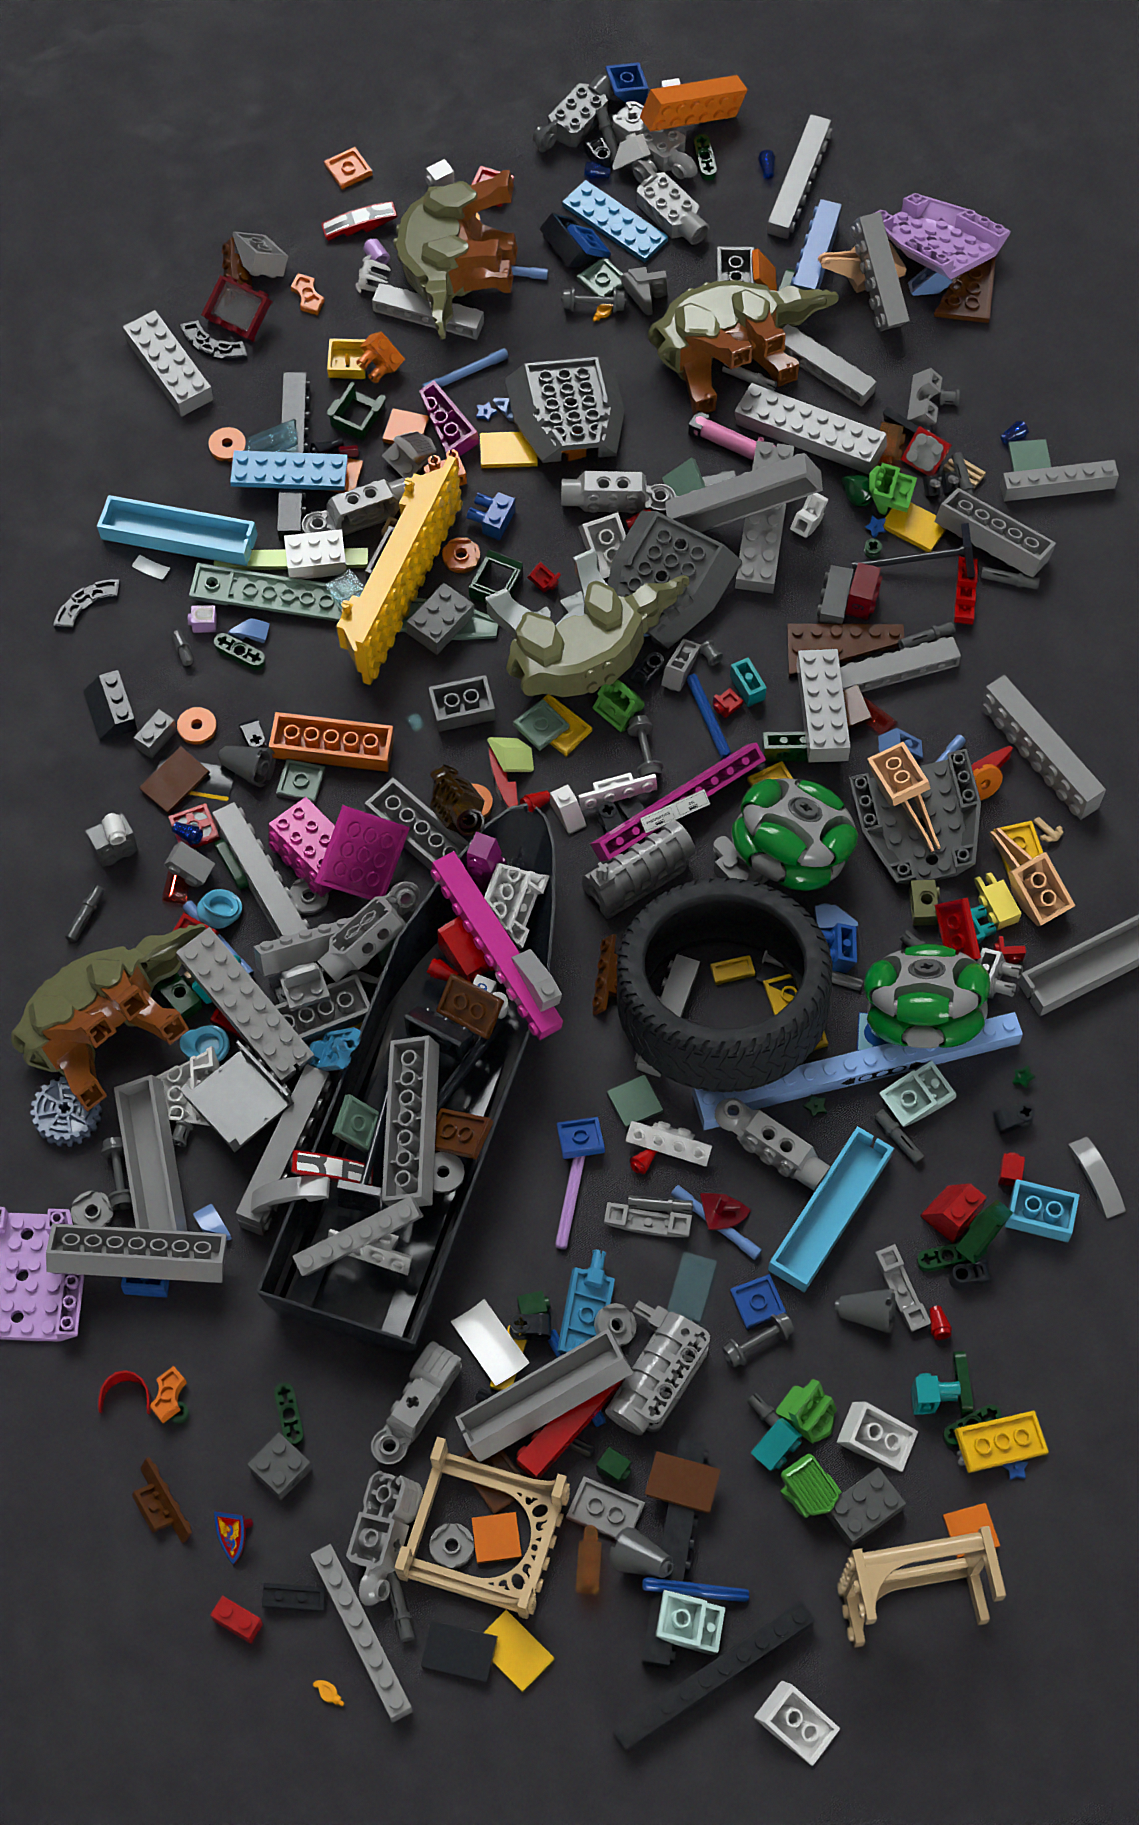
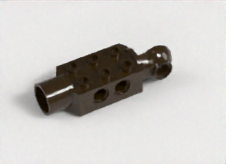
M443 764L441 768L435 769L429 774L436 784L432 791L433 797L430 808L445 828L465 836L475 835L476 832L481 831L484 825L482 810L485 800L469 780L457 776L459 772L456 769Z

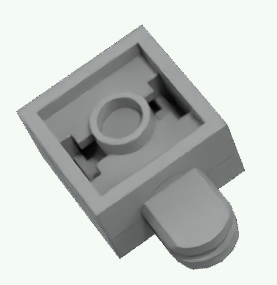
M721 836L715 840L713 851L719 859L715 861L714 873L718 877L744 879L745 881L751 880L761 885L769 880L739 857L734 844L729 838Z

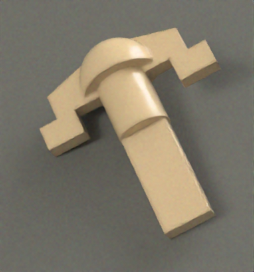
M1040 817L1033 821L1048 835V837L1045 834L1040 837L1042 841L1056 842L1063 834L1061 826L1056 827V831H1054Z

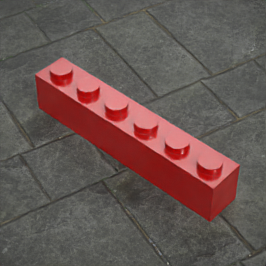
M624 1379L548 1422L543 1430L538 1429L531 1438L533 1441L528 1446L524 1445L516 1455L518 1457L517 1465L533 1479L539 1480L613 1397L624 1382Z

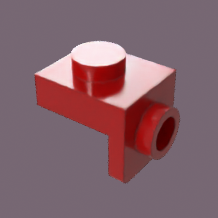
M539 562L527 578L544 593L548 589L553 590L559 584L558 578L561 574L558 572L554 575L545 565Z
M731 688L720 696L717 694L713 696V709L725 718L743 705V700Z
M999 936L997 943H994V950L1002 952L1006 962L1017 964L1024 960L1026 955L1025 946L1005 947L1003 936Z

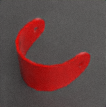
M126 1370L115 1372L101 1386L98 1399L99 1413L103 1411L105 1395L109 1389L117 1383L124 1381L136 1382L146 1389L147 1414L151 1413V1408L149 1407L152 1403L151 1393L144 1380L136 1373Z

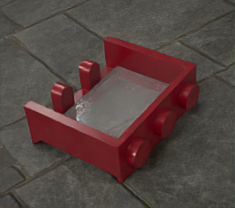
M220 275L201 316L255 342V336L273 302L268 298L269 295L261 290L257 293L253 291L252 286L246 283L240 285L237 283V279L229 275L227 278Z

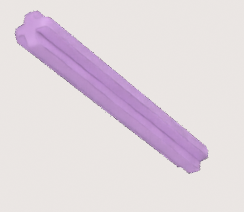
M585 1156L574 1157L572 1161L556 1239V1248L558 1249L567 1248Z

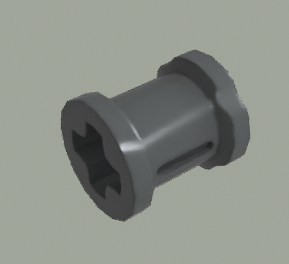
M941 389L939 405L954 404L958 406L960 398L959 389H956V391H944V389Z
M712 640L704 642L699 647V653L707 658L710 666L716 665L723 659L724 655L722 652H718Z
M176 1120V1127L172 1135L173 1144L186 1147L188 1134L193 1130L194 1126L186 1121Z

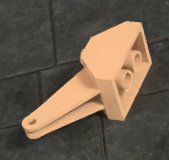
M889 241L898 278L905 276L906 267ZM855 247L850 251L825 252L818 257L822 268L847 276L856 293L866 290V278L860 270L861 260L860 256L856 254Z
M901 742L867 758L869 767L888 804L896 806L901 803L930 852H934L928 835L907 801L910 798H915L935 847L940 849L939 841L921 793L931 789L930 784L905 743Z
M1000 828L995 829V832L991 831L989 833L991 840L1012 870L1008 872L1014 897L1021 909L1037 926L1047 923L1075 906L1046 852L1032 858Z

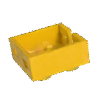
M329 339L328 378L365 379L366 369L359 367L361 363L359 365L356 363L364 354L360 346L365 340Z

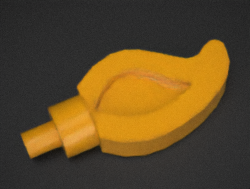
M613 304L599 305L592 319L593 322L608 317L613 310Z
M317 1680L313 1683V1686L319 1689L320 1696L325 1702H333L335 1705L339 1704L340 1706L345 1704L341 1700L342 1697L338 1695L335 1686L323 1680Z

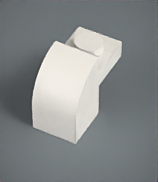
M818 493L809 495L803 509L796 513L790 529L805 538L810 536L821 522L825 514L823 511L829 499Z

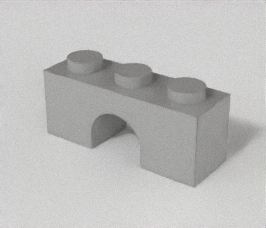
M932 368L914 374L907 420L923 428L937 422L938 407L930 399L941 392L942 377Z

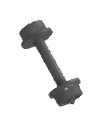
M572 287L571 289H564V296L560 298L563 302V309H570L571 312H574V303L613 304V313L624 311V304L627 303L626 298H624V291H618L616 288H614V297L574 296L575 287Z
M645 715L635 716L629 720L627 732L630 736L639 738L644 763L638 766L637 773L641 777L655 774L656 780L662 777L663 763L658 760H652L646 737L647 734L652 732L653 724L649 722L648 717Z
M122 1137L108 1138L103 1141L101 1156L112 1158L117 1191L110 1193L107 1198L114 1210H126L133 1206L130 1189H125L120 1159L121 1156H124Z
M784 1312L779 1315L773 1314L770 1317L773 1327L744 1344L738 1346L733 1339H730L729 1344L722 1348L725 1360L733 1368L740 1364L744 1366L747 1363L744 1353L776 1334H779L784 1341H787L788 1336L795 1332L792 1320Z

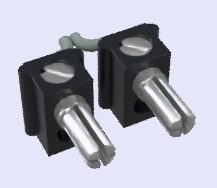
M956 472L941 473V477H938L937 474L923 477L925 496L941 494L939 480H942L943 492H954L958 488L959 482Z

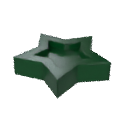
M1027 1065L1023 1069H1014L1016 1076L1012 1083L1014 1085L1022 1084L1027 1088L1029 1081L1036 1078L1031 1074L1030 1066Z
M811 1094L810 1101L803 1105V1108L811 1112L812 1118L818 1113L827 1114L824 1107L826 1098H817Z

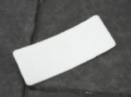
M141 555L137 557L132 567L159 579H163L170 569Z

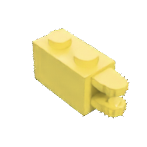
M990 872L986 874V880L989 885L985 886L980 877L974 878L980 892L978 897L979 903L985 907L988 913V920L994 923L996 930L1018 923L1022 913L1004 880L997 882Z

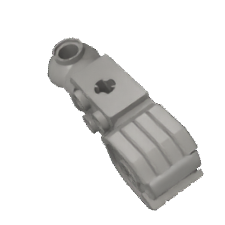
M635 101L626 102V107L622 108L617 115H612V128L617 144L620 145L621 142L626 140L625 137L632 133H636V136L643 134L651 154L641 158L642 160H651L656 168L662 172L672 170V173L679 179L691 178L697 175L698 170L694 160L685 154L686 136L673 128L650 132L640 118L643 105Z
M434 1341L426 1346L414 1364L409 1375L410 1382L403 1390L404 1396L400 1401L397 1400L390 1411L392 1414L386 1420V1426L372 1440L371 1451L379 1462L394 1464L405 1456L408 1446L416 1440L462 1368L460 1357L439 1346ZM392 1443L396 1447L393 1451L387 1452L384 1450L386 1444Z
M381 1471L376 1472L369 1479L363 1499L364 1510L358 1514L346 1554L351 1562L366 1567L359 1587V1598L365 1606L374 1605L388 1597L390 1583L386 1580L387 1574L395 1571L394 1567L401 1546H404L408 1533V1524L416 1518L423 1497V1491L419 1483L403 1476L396 1477Z

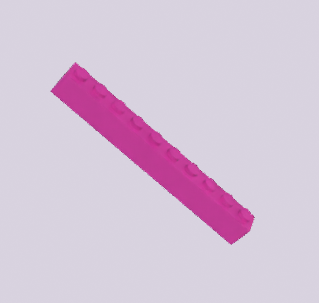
M758 744L745 745L592 842L590 845L599 861L612 859L657 830L654 829L646 833L640 818L703 789L707 797L765 761L766 759Z
M453 851L432 862L430 873L433 880L439 882L444 897L446 899L449 898L452 903L454 913L457 916L460 915L465 930L468 933L471 932L476 947L485 954L486 963L494 968L497 980L506 987L509 999L515 1001L518 1006V1013L522 1018H526L529 1023L530 1032L541 1040L560 1030L563 1020L554 1006L542 1012L539 1011L511 959L513 956L520 954L456 853Z

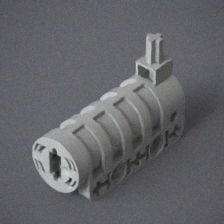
M673 820L663 826L658 834L652 833L647 836L642 844L636 843L629 847L626 854H618L613 857L610 864L599 862L596 869L583 876L582 888L588 896H592L600 906L601 913L606 919H609L680 875L686 869L687 859L696 853L694 843L686 829L678 821Z
M638 1301L633 1312L648 1321L647 1327L655 1331V1333L632 1367L633 1374L625 1378L606 1408L605 1413L625 1430L636 1435H643L645 1430L656 1432L662 1428L706 1358L710 1335L704 1328L677 1313L668 1312L660 1306H657L654 1310L643 1302Z

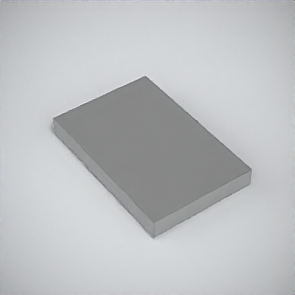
M584 1476L566 1515V1519L615 1540L617 1534L626 1527L635 1528L645 1502Z

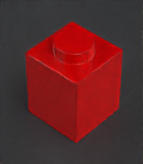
M1013 1152L1004 1153L1000 1165L998 1184L1013 1187L1016 1179L1022 1180L1025 1157Z

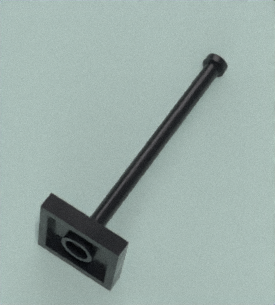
M969 523L961 524L964 545H961L960 548L862 561L860 563L882 567L961 555L966 560L968 578L975 577ZM856 560L852 561L853 572H856L858 565Z
M388 1082L384 1084L385 1092L360 1182L338 1181V1207L372 1214L382 1211V1188L369 1186L368 1182L386 1120Z

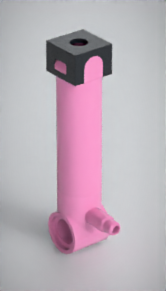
M696 412L689 423L688 435L698 440L703 437L754 461L757 441L709 420V415ZM759 437L758 441L764 442V438Z

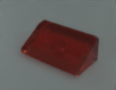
M864 697L872 720L866 722V724L881 735L888 732L896 724L897 720Z
M168 871L162 901L185 904L190 885L181 876L174 875Z

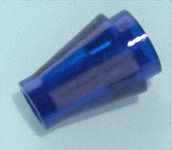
M763 150L759 153L758 157L763 177L767 179L774 176L776 156L772 150Z
M586 161L584 176H587L588 179H609L611 168L594 161Z
M1023 420L1016 421L1000 435V439L1006 445L1009 442L1025 438L1029 433V429Z
M175 822L172 826V832L190 845H197L203 837V830L199 826Z

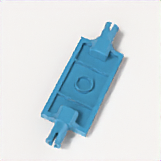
M353 1027L326 1032L322 1040L307 1044L314 1053L315 1059L310 1063V1066L325 1072L346 1068L351 1061V1052L360 1042L359 1036L362 1031Z
M593 1250L590 1268L580 1269L575 1267L572 1269L557 1352L565 1354L596 1336L594 1327L595 1317L600 1309L611 1304L615 1278L604 1274L605 1251H602V1254H600L601 1250Z

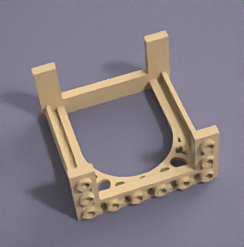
M437 1437L430 1457L432 1463L431 1474L407 1547L401 1546L394 1567L400 1580L406 1582L409 1578L518 1612L519 1617L528 1619L529 1614H534L537 1604L535 1593H540L544 1579L540 1578L542 1570L547 1571L550 1557H547L549 1548L553 1549L557 1539V1536L554 1535L556 1526L560 1527L564 1515L560 1513L562 1505L567 1506L569 1500L570 1484L567 1483V1476L558 1474L557 1479L553 1481L521 1476L450 1454L446 1439ZM442 1473L503 1491L511 1495L522 1505L530 1521L531 1540L524 1558L511 1571L493 1578H478L415 1558ZM526 1498L531 1499V1501L533 1498L537 1499L531 1505L526 1504ZM539 1505L547 1506L548 1511L544 1516H533L532 1512L535 1507ZM547 1520V1522L542 1524L541 1529L543 1530L538 1531L536 1529L537 1523L544 1522ZM533 1545L538 1547L536 1551L531 1549ZM526 1564L531 1566V1568H528V1574L530 1575L529 1578L527 1574L522 1571L524 1565ZM515 1574L522 1576L525 1581L523 1588L520 1590L516 1589L512 1584V1576ZM503 1580L507 1581L509 1590H506L505 1586H499L500 1582Z
M990 1526L980 1527L977 1533L865 1553L862 1552V1548L852 1550L848 1562L845 1564V1568H843V1573H841V1578H839V1583H837L839 1596H843L845 1605H842L844 1619H848L850 1626L847 1628L849 1642L853 1641L854 1648L863 1646L865 1643L863 1633L864 1621L865 1625L873 1624L877 1620L876 1601L892 1591L967 1577L978 1625L987 1624L990 1620L979 1576L984 1565L993 1601L1003 1600L1006 1596ZM964 1554L961 1559L896 1570L910 1563Z

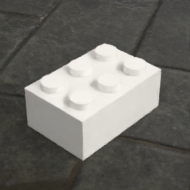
M342 529L284 536L290 578L310 579L347 574Z

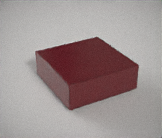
M358 445L340 446L339 453L347 454L348 457L359 456Z

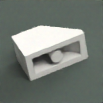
M632 133L625 137V141L620 143L612 166L614 170L651 154L643 134L636 136V133Z
M569 785L550 792V804L568 835L585 828L586 822L579 803Z

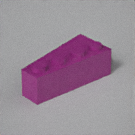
M435 380L419 390L422 403L445 454L450 450L451 455V450H456L460 457L480 443L476 429Z
M476 832L467 851V867L472 880L481 894L485 895L496 865L499 863L506 865L507 862L501 856L502 851L496 838Z

